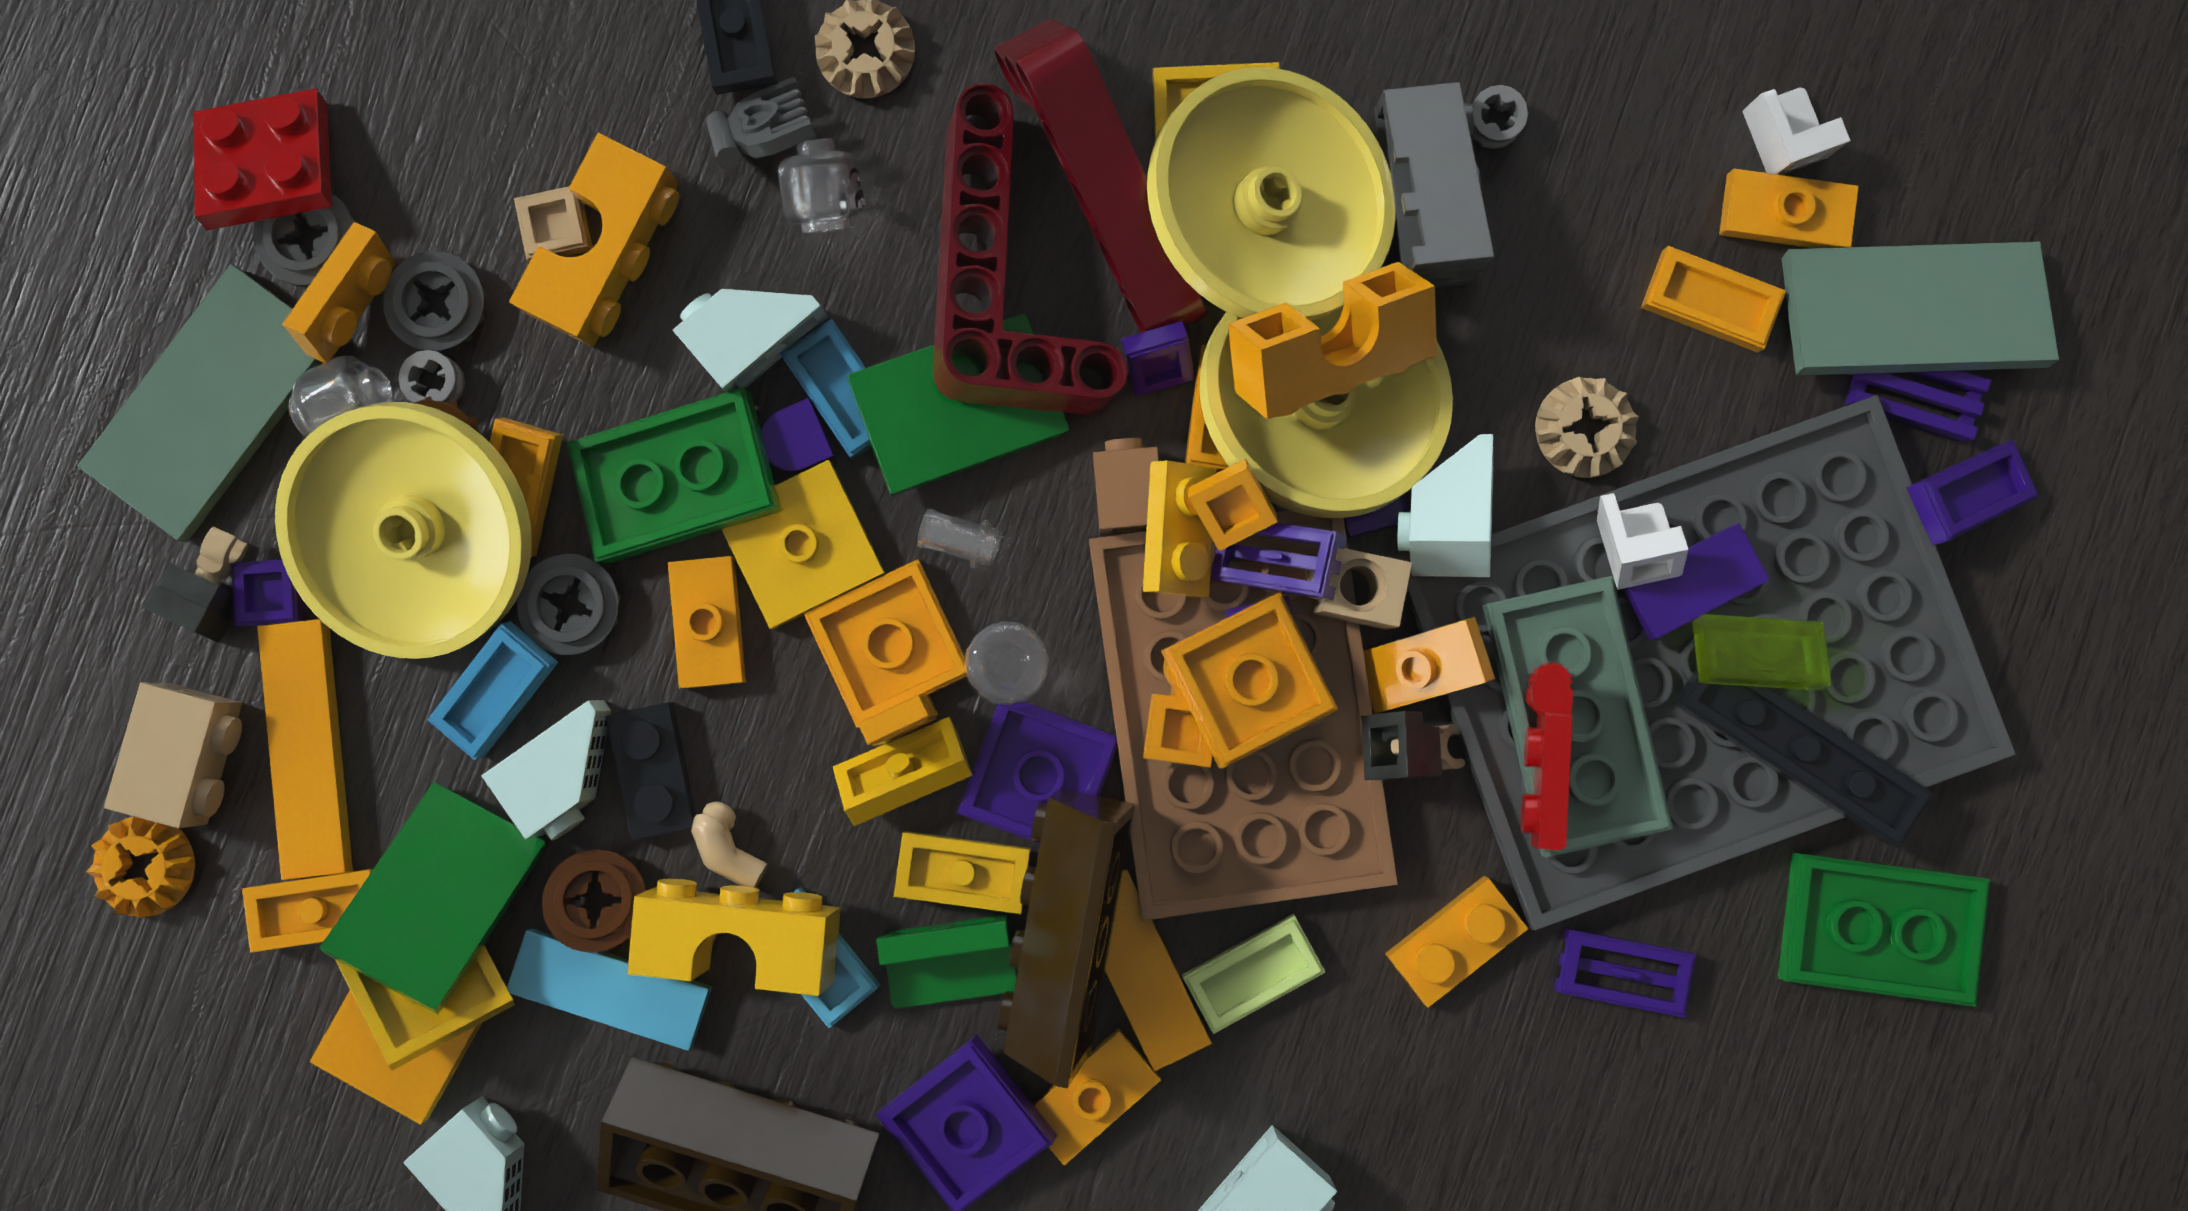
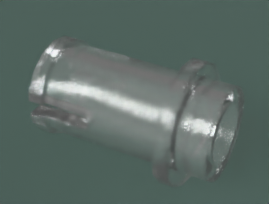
M927 509L919 529L917 547L929 548L969 560L970 567L978 569L981 564L992 567L1000 547L1002 531L992 528V522L986 519L980 525L936 512L934 509Z

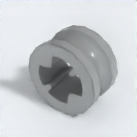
M1504 85L1490 86L1480 92L1472 104L1474 116L1473 141L1489 149L1504 148L1512 143L1526 125L1528 117L1527 104L1522 95L1512 87ZM1488 104H1493L1498 112L1508 110L1511 117L1504 125L1505 131H1500L1496 123L1485 124L1482 120L1490 109Z
M431 350L418 351L409 356L402 364L398 376L401 391L413 403L430 396L435 401L458 402L463 395L465 387L464 373L459 365L449 357ZM438 365H441L443 369L437 372V374L445 378L441 391L430 389L424 397L421 392L426 390L427 387L419 383L420 375L423 371L434 373Z

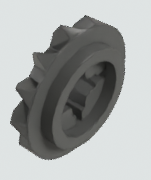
M331 193L332 207L256 221L253 233L254 246L263 266L273 276L296 287L298 285H310L353 222H355L342 200ZM303 218L314 229L328 231L322 233L321 237L313 240V257L310 256L305 248L299 245H289V243L294 242V239L303 235L302 225L305 224Z
M428 251L409 257L392 272L391 279L384 290L383 309L391 330L403 342L420 351L431 350L448 353L450 348L462 342L471 341L472 333L477 325L486 320L483 308L484 297L487 295V292L481 285L476 270L465 261L450 253ZM422 284L440 294H444L450 289V295L444 301L451 316L449 320L433 312L423 317L425 315L423 312L429 307V302L425 298L426 293L420 288Z
M559 554L541 561L529 571L524 586L517 598V613L526 635L544 650L560 655H579L603 645L604 639L618 624L617 614L621 596L612 580V574L600 564L582 555ZM574 587H578L580 590L578 600L593 612L591 616L586 614L582 616L571 615L567 623H563V620H561L563 609L555 605V601L546 598L547 594L557 596L559 594L570 595Z

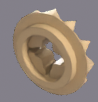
M846 0L843 6L834 12L825 13L824 23L819 33L815 35L816 58L823 76L835 89L852 97L875 98L891 92L905 80L914 62L915 41L911 27L897 7L892 8L887 4L881 3L879 0ZM878 31L874 42L881 59L884 61L881 62L877 57L874 56L872 58L865 53L857 59L853 58L851 60L850 57L855 50L847 33L857 34L865 39L871 33L875 34Z
M1579 376L1560 384L1545 397L1536 417V438L1545 458L1558 470L1574 477H1598L1622 465L1632 448L1636 445V423L1639 416L1633 412L1627 399V393L1619 391L1610 385L1606 378L1593 379ZM1584 407L1585 410L1589 411L1591 419L1610 420L1611 423L1595 434V444L1593 445L1588 443L1585 434H1574V431L1563 432V429L1572 426L1573 423L1582 419L1581 409Z

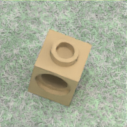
M1338 548L1336 560L1341 562L1339 575L1332 574L1330 586L1336 588L1334 599L1331 601L1313 598L1315 600L1312 614L1384 630L1400 627L1412 562ZM1347 570H1355L1361 573L1368 581L1369 595L1362 605H1354L1348 602L1341 593L1340 581ZM1309 571L1307 581L1313 580L1314 571Z

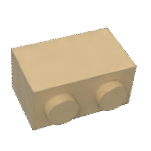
M140 682L104 808L175 828L207 825L209 818L218 810L224 796V782L221 780L227 755L234 751L241 737L242 722L238 717L243 702L172 683Z

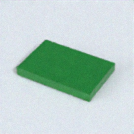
M1026 313L1003 320L1002 331L1033 334ZM934 345L846 375L848 385L891 497L1061 437L1070 431L1063 412L966 403L947 398L939 391L934 382ZM965 354L952 356V363L960 373L967 376H978L981 374L977 361L971 356ZM1027 361L1016 363L1017 371L1023 379L1031 383L1043 382L1042 373L1036 365Z
M745 387L567 442L596 563L601 565L610 564L781 511L752 394Z
M433 782L319 948L324 954L439 1015L547 848L546 842L538 837L525 840L518 828L512 823Z
M1792 852L1778 979L1787 982L1976 1007L1990 879Z

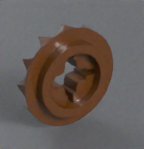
M594 849L570 856L552 872L544 888L542 911L547 927L558 941L577 951L597 954L612 948L621 947L625 940L631 936L634 896L646 891L643 876L629 860L612 851ZM596 875H598V882L601 884L602 892L622 900L621 903H613L612 907L602 908L600 919H597V928H594L595 922L591 920L590 911L569 903L570 901H580V897L590 896L592 886L596 885Z

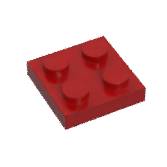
M317 88L193 112L195 218L207 231L332 207L327 102Z

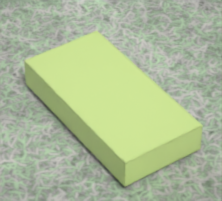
M1292 913L1183 973L1182 977L1211 1031L1215 1034L1324 974L1325 970L1295 915Z

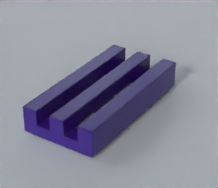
M1965 371L1901 372L1965 392L1964 397L1888 373L1853 374L1845 406L1875 396L1865 393L1866 386L1869 384L1905 397L1959 412L1956 421L1879 397L1887 419L1963 443L1975 439L1978 427L1973 426L1975 418L1982 415L1984 403H1981L1980 400L1982 394L1988 392L1991 383L1990 379Z
M1275 523L1252 536L1319 545L1318 557L1236 544L1221 551L1216 548L1210 576L1213 580L1333 601L1336 588L1330 586L1332 574L1339 575L1341 562L1336 560L1338 548H1345L1347 536L1335 531ZM1234 558L1314 571L1313 580L1307 581L1229 568L1230 559Z
M1565 927L1563 940L1566 941L1564 953H1560L1558 965L1561 966L1559 978L1556 977L1555 991L1562 994L1685 1018L1696 954ZM1581 946L1679 964L1677 975L1580 956ZM1577 970L1673 988V998L1669 1000L1575 981Z

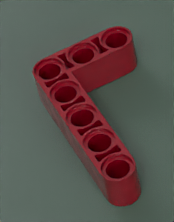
M1048 19L993 48L994 54L1011 90L1021 102L1036 111L1139 331L1142 333L1180 321L1186 327L1204 318L1206 311L1199 293L1175 269L1157 237L1148 205L1147 177L1097 66L1080 34L1069 26Z
M975 83L967 87L959 96L946 132L933 356L934 382L942 394L958 402L1080 415L1095 414L1103 410L1126 383L1128 370L1121 352L1112 345L1103 342L1002 331L1014 112L1008 95L998 86L989 83ZM967 116H981L990 123L993 129H978L969 122ZM975 174L981 176L986 180L990 189L983 191L973 189L966 183L963 175ZM964 233L977 235L984 241L987 250L981 252L969 250L963 245L959 235ZM963 293L974 295L983 305L984 312L977 314L966 312L959 306L955 296ZM957 354L971 356L977 361L981 374L978 376H967L960 373L952 363V356ZM1027 361L1036 365L1042 373L1043 382L1031 383L1023 379L1017 371L1016 363ZM1089 368L1099 373L1104 381L1105 389L1095 390L1084 384L1080 377L1079 369Z

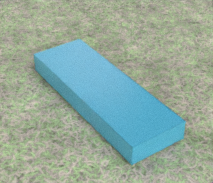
M531 928L525 932L507 990L510 994L689 1051L693 1048L713 986L695 980L682 981L627 974L629 961L627 958L605 951L597 954L577 951L562 944L554 935Z

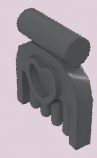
M795 76L747 96L736 104L730 116L721 110L714 111L708 115L706 124L716 161L720 167L734 169L742 160L741 153L754 158L774 155L817 137L811 124V119L807 116L808 111L804 107V100L801 99L802 92Z

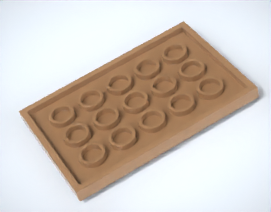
M1293 511L1276 512L1277 523L1335 531L1346 536L1344 518H1321ZM1146 531L1089 539L1125 801L1135 804L1130 837L1142 920L1398 885L1383 782L1364 780L1361 716L1373 714L1359 624L1313 615L1312 610L1315 599L1281 592L1282 596L1289 595L1295 623L1338 710L1225 768L1218 767L1213 755L1211 768L1144 759L1143 754L1151 695L1162 694L1170 696L1171 685L1164 675L1163 665L1165 658L1161 650L1225 619V610L1257 603L1278 592L1222 583L1211 578L1209 597H1189L1143 592ZM1252 535L1235 543L1236 545L1318 557L1320 548L1319 545ZM1347 539L1345 544L1346 549H1348ZM1214 542L1212 543L1211 571L1217 548ZM1234 558L1230 559L1229 568L1301 580H1307L1310 571ZM1347 570L1341 578L1340 590L1348 602L1356 605L1352 572Z

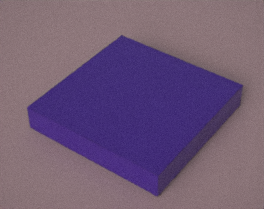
M1001 693L998 703L1002 704H997L957 813L1032 841V825L1039 803L1047 804L1048 797L1060 788L1095 796L1100 795L1118 746L1117 737Z
M977 1034L888 1102L876 1114L877 1118L951 1211H964L1052 1145L1057 1137V1134Z

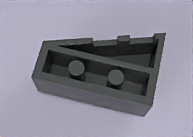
M1460 82L1383 90L1374 111L1378 143L1391 172L1396 209L1394 233L1390 245L1392 264L1400 262L1433 284L1435 288L1469 285L1494 258L1481 192V176L1478 165L1475 162L1471 142L1474 135L1472 106L1470 102H1463Z

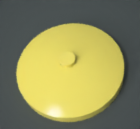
M1266 67L1242 68L1218 75L1191 92L1171 113L1162 126L1150 155L1147 173L1148 205L1153 226L1166 255L1179 274L1195 291L1212 304L1230 314L1244 318L1287 303L1310 321L1316 320L1343 306V281L1379 269L1384 263L1393 238L1396 219L1392 178L1388 163L1377 139L1360 115L1345 100L1319 82L1291 71Z
M1343 306L1328 315L1311 321L1320 328L1321 336L1325 335L1335 326L1341 316ZM1228 312L1224 314L1207 343L1202 359L1199 388L1203 416L1209 434L1227 465L1230 467L1247 459L1271 502L1293 512L1314 517L1346 518L1376 511L1397 500L1419 482L1432 468L1446 442L1453 409L1451 378L1438 342L1436 356L1415 363L1406 371L1381 376L1356 386L1346 394L1331 395L1300 407L1298 411L1291 415L1274 417L1267 420L1235 393L1228 323L1241 318Z
M408 402L376 403L350 410L331 418L311 432L297 447L282 474L275 505V528L278 547L286 572L300 597L311 611L326 626L351 643L368 651L396 658L420 659L440 656L458 650L486 634L505 617L516 602L524 586L531 559L532 535L528 508L522 490L506 461L480 433L458 418L432 407Z

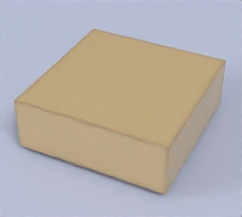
M569 186L514 198L525 255L528 261L532 259L538 245L563 257L589 252L593 248L584 204L568 189Z

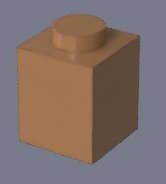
M1142 438L1109 440L1105 442V451L1093 452L1099 534L1147 530L1151 462L1159 460L1158 448H1143Z

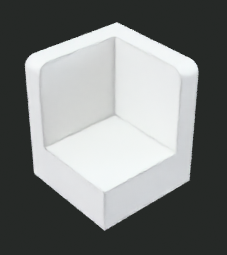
M1802 87L1780 95L1777 94L1775 89L1761 93L1742 111L1766 173L1783 175L1827 159L1851 141L1841 117L1821 125L1819 124L1807 91Z
M1614 493L1600 496L1597 524L1617 590L1682 576L1688 554V546L1682 527H1669L1662 504L1653 503L1620 511Z

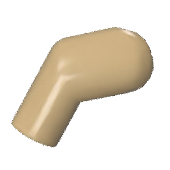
M722 802L708 803L703 809L702 814H697L694 817L691 830L703 864L709 870L740 886L757 888L766 872L768 863L735 847L730 832L735 823V812Z

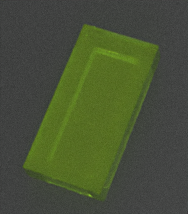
M1702 614L1692 621L1699 683L1821 690L1831 684L1823 622Z

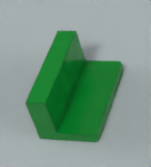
M1008 914L885 931L876 939L879 965L886 964L891 1005L896 1009L1004 994L1007 991L1014 992L1017 973L1016 968L1009 966L1012 937Z

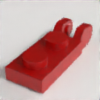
M1553 661L1551 664L1546 662L1544 666L1542 664L1539 665L1538 669L1533 668V673L1528 674L1530 679L1526 682L1529 684V688L1526 689L1525 702L1538 716L1537 728L1527 727L1525 732L1524 766L1535 767L1534 794L1524 793L1522 796L1520 823L1521 833L1531 834L1532 847L1563 851L1567 841L1573 717V690L1570 688V685L1573 682L1570 678L1572 674L1568 673V668H1564L1562 663L1558 665Z

